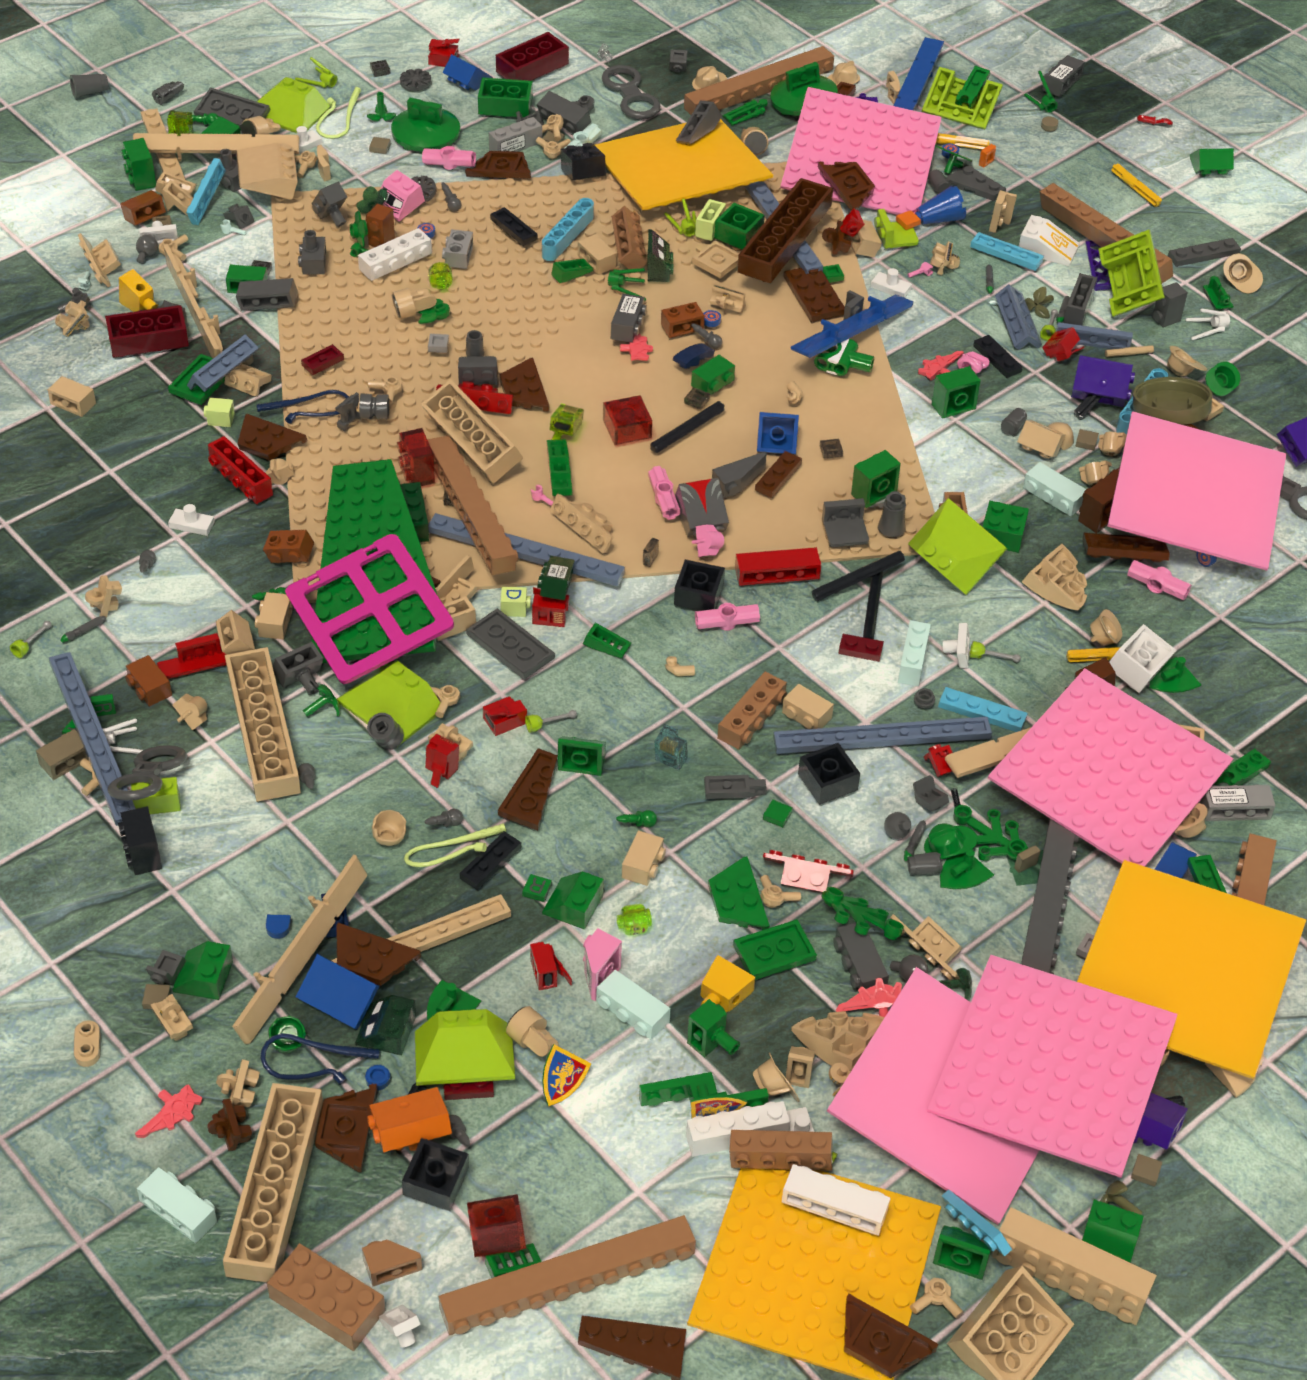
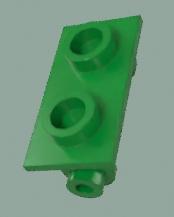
M1210 277L1209 284L1203 285V288L1215 309L1233 308L1230 295L1222 287L1219 277Z

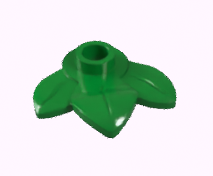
M357 211L355 213V222L350 224V236L355 238L364 248V237L368 234V226L365 220H361V214Z
M436 299L435 306L417 312L422 314L418 323H430L436 319L443 320L450 315L449 305L441 299Z

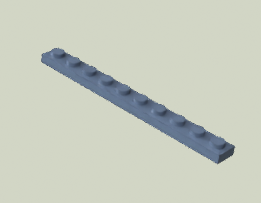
M758 181L744 186L768 219L779 205V202L764 181ZM804 241L794 253V259L806 274H809V270L813 269L822 270L823 272L822 263L808 243Z
M437 513L434 514L428 524L429 533L476 546L462 520ZM504 533L506 537L510 538L513 550L517 551L518 558L544 565V562L549 561L550 555L575 560L573 574L614 586L619 585L625 573L624 566Z
M67 652L49 657V664L115 825L118 826V822H122L120 812L136 808L132 800H118L111 797L108 793L109 784L122 775L71 653ZM126 785L120 788V790L128 791Z
M988 717L776 731L774 732L773 739L776 754L817 751L838 742L843 749L991 739L992 731Z

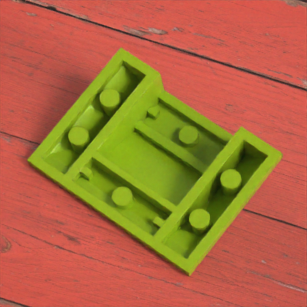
M939 67L923 105L922 112L985 130L1003 84L987 80L976 100V104L973 109H970L967 103H963L961 106L955 104L956 97L959 91L962 90L966 80L956 78L955 71Z
M288 77L282 79L256 101L270 106V111L265 119H272L281 128L297 133L296 129L300 126L306 127L308 131L330 109V105L314 86Z
M1150 230L1098 249L1101 264L1108 269L1113 292V298H1110L1109 302L1113 317L1165 298Z
M949 498L908 543L909 546L965 595L972 590L1007 550L1002 543Z
M399 661L389 662L377 668L337 698L340 705L367 725L370 718L375 714H389L403 729L404 737L401 744L436 718L435 713L440 705V701L428 682Z
M487 1009L437 1012L415 1031L416 1086L514 1080L513 1040L506 1033L507 1022Z

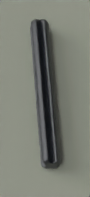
M721 401L712 404L650 444L651 451L654 453L660 452L723 412L725 405Z
M898 550L812 590V596L815 601H819L904 562V554Z
M883 571L871 576L863 631L864 638L874 639Z

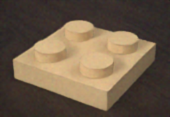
M714 241L693 256L692 263L721 279L738 266V255L740 253Z

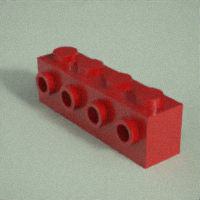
M225 436L208 444V460L210 464L216 467L225 478L227 477L236 488H239L246 498L258 504L273 496L271 478Z
M817 547L736 554L735 571L739 586L820 579L821 561Z

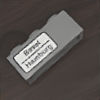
M534 117L489 132V150L518 152L538 145L536 139L538 137L542 138V125Z
M1270 785L1212 786L1200 800V804L1205 805L1208 811L1205 821L1271 820L1275 808Z

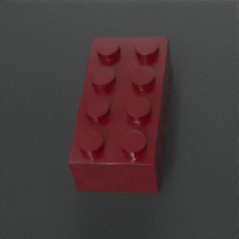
M546 32L496 54V72L505 79L535 80L569 64V46L550 32Z
M181 305L105 316L113 358L189 346Z

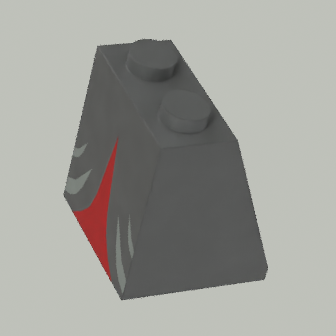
M718 478L678 485L675 497L680 508L679 517L687 536L693 535V537H696V526L714 525L717 531L721 533L727 529L729 520Z

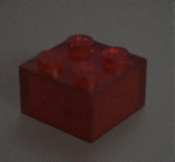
M641 395L603 402V421L614 445L652 438V418Z
M419 428L399 433L400 441L397 442V448L401 456H398V463L400 468H404L405 481H409V483L420 482L421 486L434 484V454L423 429Z
M518 1194L467 1203L474 1257H485L486 1255L503 1252L512 1253L526 1249Z

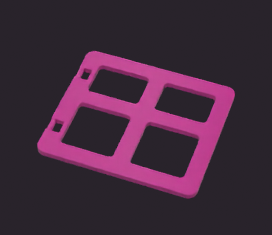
M389 534L373 542L370 546L345 556L316 571L313 575L290 584L285 590L294 609L337 679L342 684H348L449 632L454 627L453 618L395 534ZM375 548L378 550L368 556L366 555L367 552ZM390 553L407 577V581L379 594L362 570V566ZM344 575H348L362 596L364 603L322 623L305 596ZM316 578L320 579L319 581L311 585L308 584V582ZM412 594H418L435 621L410 635H405L388 610V607ZM370 616H374L391 644L352 665H348L331 637Z

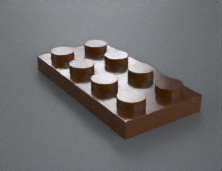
M802 268L784 271V279L811 322L844 315L845 307L822 270H809V274H806Z
M1083 533L1086 553L1094 558L1110 556L1113 559L1125 557L1136 561H1141L1142 559H1150L1153 562L1169 561L1170 552L1167 544L1162 541L1139 536Z

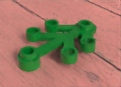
M966 805L955 807L953 818L958 825L967 824L983 834L977 835V844H999L1002 846L991 848L986 845L981 846L978 850V858L980 860L988 861L991 859V856L1003 855L1016 860L1019 853L1028 849L1027 844L1019 839V824L1014 820H1009L1005 824V832L1010 836V840L1003 837L1000 824L1001 813L997 809H990L987 812L986 819L991 823V828L971 817L972 810Z
M827 887L822 892L821 897L825 904L833 907L836 911L834 919L841 924H847L851 914L856 922L854 930L858 934H868L870 925L866 923L865 920L883 929L884 936L891 940H896L897 937L901 936L904 929L903 924L893 919L887 920L889 913L886 910L868 908L869 902L867 900L844 896V893L835 887Z

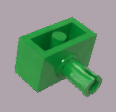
M708 999L689 1016L687 1044L704 1058L719 1045L730 1055H733L740 1047V1042L726 1032L727 1013L719 1004H715Z

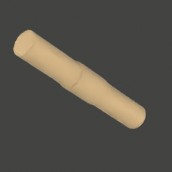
M1150 345L1105 350V356L1116 357L1153 353L1154 347Z

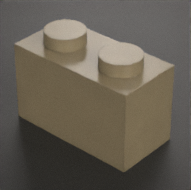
M75 729L36 750L39 765L53 781L80 766L82 759L86 758L89 760L79 734Z

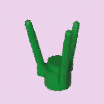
M1039 70L1038 74L1047 95L1042 97L1041 103L1027 93L1024 96L1037 105L1041 111L1045 109L1046 112H1053L1058 104L1053 98L1042 72Z
M614 269L609 272L608 285L612 286V290L640 296L620 286H624L625 281L644 283V279L625 277L623 274L644 272L645 269Z

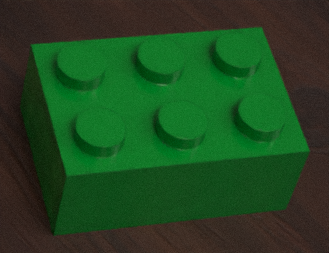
M482 77L478 93V114L517 117L516 112L520 111L523 117L530 115L533 100V81Z

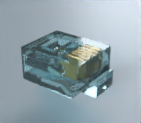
M664 724L654 741L655 760L680 770L688 758L687 740L678 736V729Z

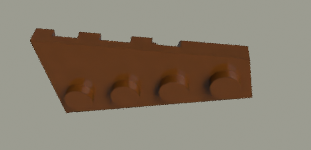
M539 748L536 750L500 805L498 816L538 831L558 762V755Z
M582 1315L578 1345L607 1356L614 1355L622 1358L623 1362L631 1365L635 1363L646 1367L648 1371L659 1375V1373L670 1376L671 1380H680L686 1329Z

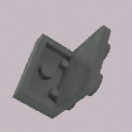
M495 356L459 357V384H462L463 381L473 382L474 385L497 384V358Z
M863 498L824 502L822 522L829 546L842 547L869 543V536L863 520L865 508Z

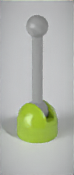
M1056 309L1051 310L1052 316L1049 325H1044L1041 329L1040 336L1045 341H1048L1056 332L1055 327L1052 326L1055 316L1058 315Z
M45 621L43 626L27 640L18 639L10 645L12 654L17 658H22L29 651V643L45 629H50L52 626L51 622Z
M972 641L969 653L971 658H981L987 654L1012 659L1016 663L1021 660L1018 654L1008 655L985 649L982 643Z
M571 710L569 713L544 719L538 715H528L525 717L526 728L529 733L536 732L542 727L543 723L568 717L574 719L577 716V712Z

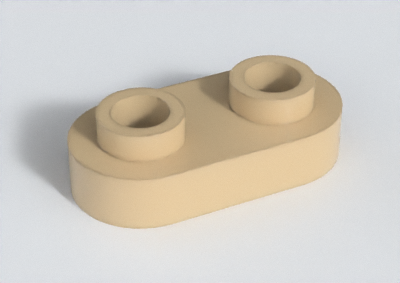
M83 1021L75 1028L74 1057L77 1064L83 1067L96 1064L100 1058L101 1033L98 1024L94 1021Z

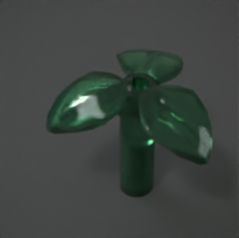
M966 968L957 969L956 973L960 979L939 980L940 983L950 989H962L965 993L964 998L970 1001L972 977L969 970Z

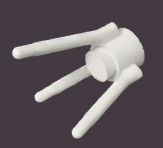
M1202 308L1200 309L1201 312L1213 314L1214 316L1211 318L1185 319L1186 322H1211L1212 327L1216 328L1193 336L1191 340L1217 332H1225V328H1228L1230 325V317L1226 311Z
M137 719L103 728L111 751L139 754L143 751L140 749L111 746V744H115L116 735L137 730V727L118 730L136 723Z

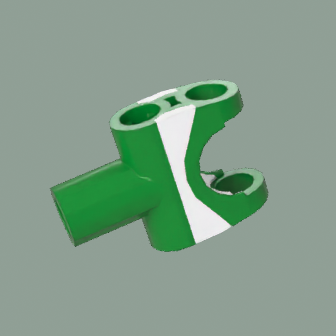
M847 339L841 343L837 342V345L827 349L826 351L829 353L817 354L814 364L822 371L844 376L849 368L870 373L875 357L857 352L858 344L854 340ZM818 359H823L827 364L820 363Z

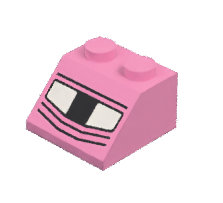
M396 170L383 181L375 205L380 204L393 208L394 219L400 221L421 205L425 199L421 185Z
M597 928L593 935H589L583 944L585 948V955L583 957L584 973L591 999L596 1001L597 986L614 970L619 972L621 969L622 941Z

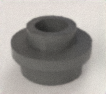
M922 688L915 693L914 703L920 708H930L935 704L934 693L930 689Z

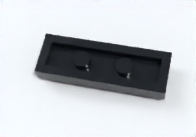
M505 207L490 214V220L522 246L538 239V234Z
M990 335L974 340L973 347L984 357L988 358L990 363L1003 376L1009 378L1022 372L1023 366Z
M503 831L487 847L485 852H481L459 873L460 879L478 890L522 848V842Z

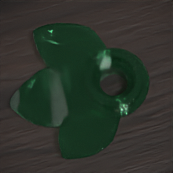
M372 186L367 187L363 192V200L356 204L359 212L366 214L376 204L383 205L388 197L387 189L382 188L377 191Z

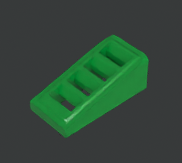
M585 259L553 263L551 275L559 283H564L592 272L593 267Z
M595 622L587 633L583 645L622 659L631 642Z
M533 1243L485 1255V1264L491 1278L541 1262ZM530 1253L533 1262L528 1263L525 1254ZM519 1256H520V1258H521V1260H522V1263H523V1264H520V1265L518 1264V1262H517V1260H516V1257H519ZM511 1260L513 1266L509 1267L507 1261ZM501 1263L503 1268L499 1269L497 1264Z

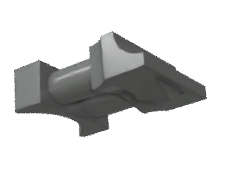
M356 392L354 395H350L335 407L338 413H340L341 418L337 422V427L343 431H346L353 420H360V414L356 411L359 403V393Z

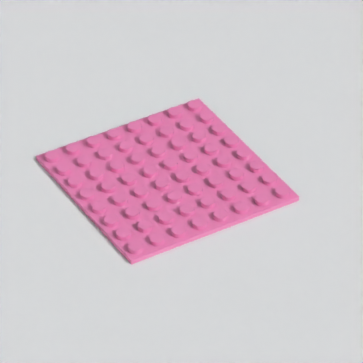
M808 87L780 188L791 190L800 178L832 187L818 169V162L824 161V165H834V162H857L875 185L873 193L861 207L874 210L885 209L887 213L896 215L911 210L915 214L917 208L922 203L942 117ZM833 188L832 200L845 203Z
M1132 411L1107 527L1267 571L1270 562L1286 453Z
M1084 669L988 775L987 779L1122 864L1124 860L1146 867L1232 763L1233 758L1087 669Z
M990 955L927 1112L1122 1178L1178 1014Z
M916 967L828 1107L827 1112L944 1190L952 1191L971 1208L998 1225L1039 1150L927 1112L971 1002Z

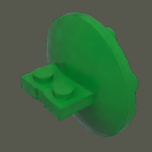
M813 62L803 67L786 71V79L773 87L770 98L773 107L780 111L782 115L800 116L808 87L838 93V89L832 80L820 76L819 64Z
M411 97L407 100L408 110L398 114L391 124L393 139L403 146V149L419 151L421 154L424 149H441L446 146H452L460 135L459 120L451 112L442 109V104L426 102Z

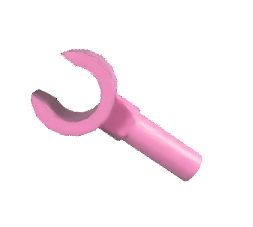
M924 262L918 270L907 275L909 278L921 273L930 276L933 274L931 270L933 266Z
M536 485V491L531 489L533 500H542L552 506L553 501L543 494L541 485Z

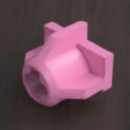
M714 525L696 526L697 540H692V544H697L698 557L715 556L724 545L723 534L717 531Z

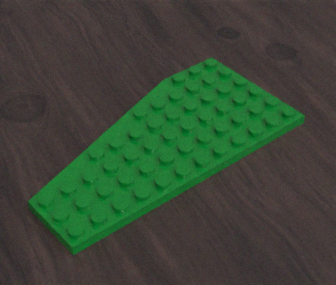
M387 459L333 466L320 569L361 548L364 549L370 546L373 542L389 534H395L437 594L392 460ZM375 548L367 552L366 555L368 556L378 550ZM390 553L362 566V570L379 594L407 581V577ZM344 575L318 588L315 613L319 620L325 623L364 603V600L349 576ZM412 594L388 607V610L405 635H410L435 621L418 594ZM370 616L331 637L345 661L364 659L391 644L374 616ZM312 638L311 642L314 643V645L316 646V648L318 649V651L320 652V654H321L322 657H323V662H322V663H328V662L326 661L325 657L323 656V654L321 653L320 649L318 648L317 644L315 643V641H314L313 638ZM437 638L404 655L436 652Z

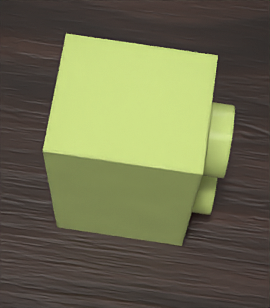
M712 199L707 201L696 219L695 237L710 241L714 239L715 221L725 212L726 203Z

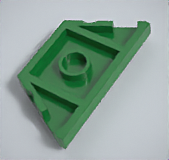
M748 856L743 857L708 880L709 891L719 922L736 924L748 928V925L761 927L762 930L770 928Z

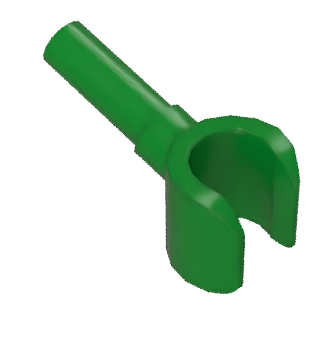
M354 243L350 248L352 249L350 255L357 257L360 253L368 251V249L363 248L360 243Z

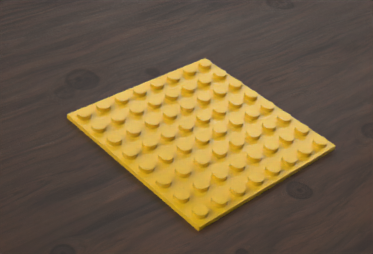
M721 119L714 130L692 144L676 142L686 123L595 144L605 155L606 168L642 210L667 206L670 203L682 202V199L699 198L702 195L715 194L718 191L731 190L738 186H747L754 182H763L773 178L770 170Z
M1124 860L1077 982L1178 1014L1166 1049L1254 1079L1307 919Z
M740 1168L687 1325L861 1380H893L894 1377L889 1378L844 1352L846 1298L848 1294H851L908 1326L912 1314L910 1305L916 1300L941 1206L821 1170H812L823 1175H832L836 1179L847 1183H855L861 1188L870 1191H879L885 1196L890 1197L888 1211L878 1236L782 1203L783 1189L791 1169Z

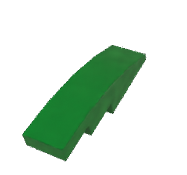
M566 439L547 440L552 496L557 494L570 496L572 495V483Z

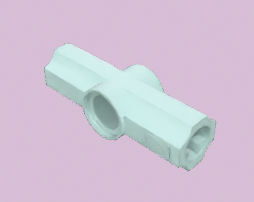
M592 123L583 131L574 133L573 140L567 146H583L584 143H593L601 136V130L598 128V125Z

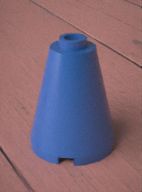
M953 185L919 206L915 215L921 219L922 225L958 221L966 218V207L962 208L963 197L959 189Z

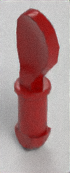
M1139 115L1137 117L1138 121L1152 125L1157 123L1173 125V122L1167 118L1156 120L1155 116Z

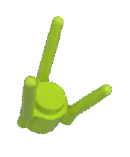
M310 57V60L318 66L315 67V70L321 73V82L295 78L297 81L318 85L323 88L327 86L334 87L338 80L337 75L331 73V70L325 68L313 57Z
M682 199L686 218L682 220L681 227L667 212L664 215L678 229L679 234L684 233L685 236L691 237L696 232L695 211H692L691 219L686 201Z

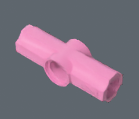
M446 146L441 149H424L422 152V162L425 165H443L447 170L454 169L457 166L474 167L476 164V153L473 151L455 150L453 146Z
M655 466L652 470L648 471V477L655 493V502L659 505L663 517L668 520L675 519L676 516L680 515V508L673 492V483L669 481L664 468Z
M1136 560L1132 562L1127 576L1147 584L1148 589L1153 593L1164 591L1182 600L1187 598L1192 586L1173 577L1171 572L1165 567L1155 569Z
M723 603L718 609L695 611L697 629L719 627L722 630L729 631L738 624L760 622L758 604L736 607L731 603Z

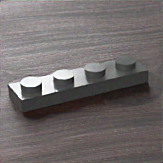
M1233 238L1169 250L1168 257L1178 267L1240 254L1241 248Z

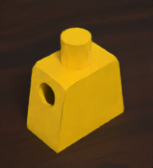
M134 269L119 277V303L133 312L156 309L158 307V304L154 302L153 288Z
M717 955L701 984L700 995L704 999L701 1005L710 999L715 1004L722 1006L725 1012H730L754 991L755 976Z

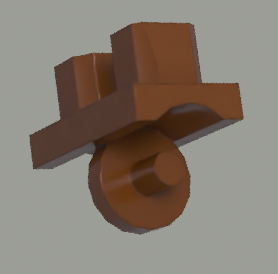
M839 220L837 221L836 229L829 227L822 232V239L825 242L831 243V254L837 255L839 251L847 253L851 247V241L848 240L850 236L841 232L840 227L843 225V222Z
M223 1099V1108L218 1113L212 1115L213 1120L208 1123L207 1128L209 1133L217 1134L218 1138L224 1137L228 1151L236 1150L238 1143L250 1140L252 1131L250 1125H238V1122H244L246 1117L244 1105H232L231 1099Z

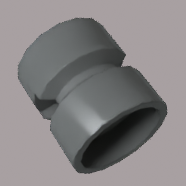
M361 393L359 402L360 419H372L375 416L376 419L388 420L389 395L377 394L376 397H373L372 394Z
M375 714L368 722L367 730L369 735L382 748L394 749L403 741V729L389 714Z

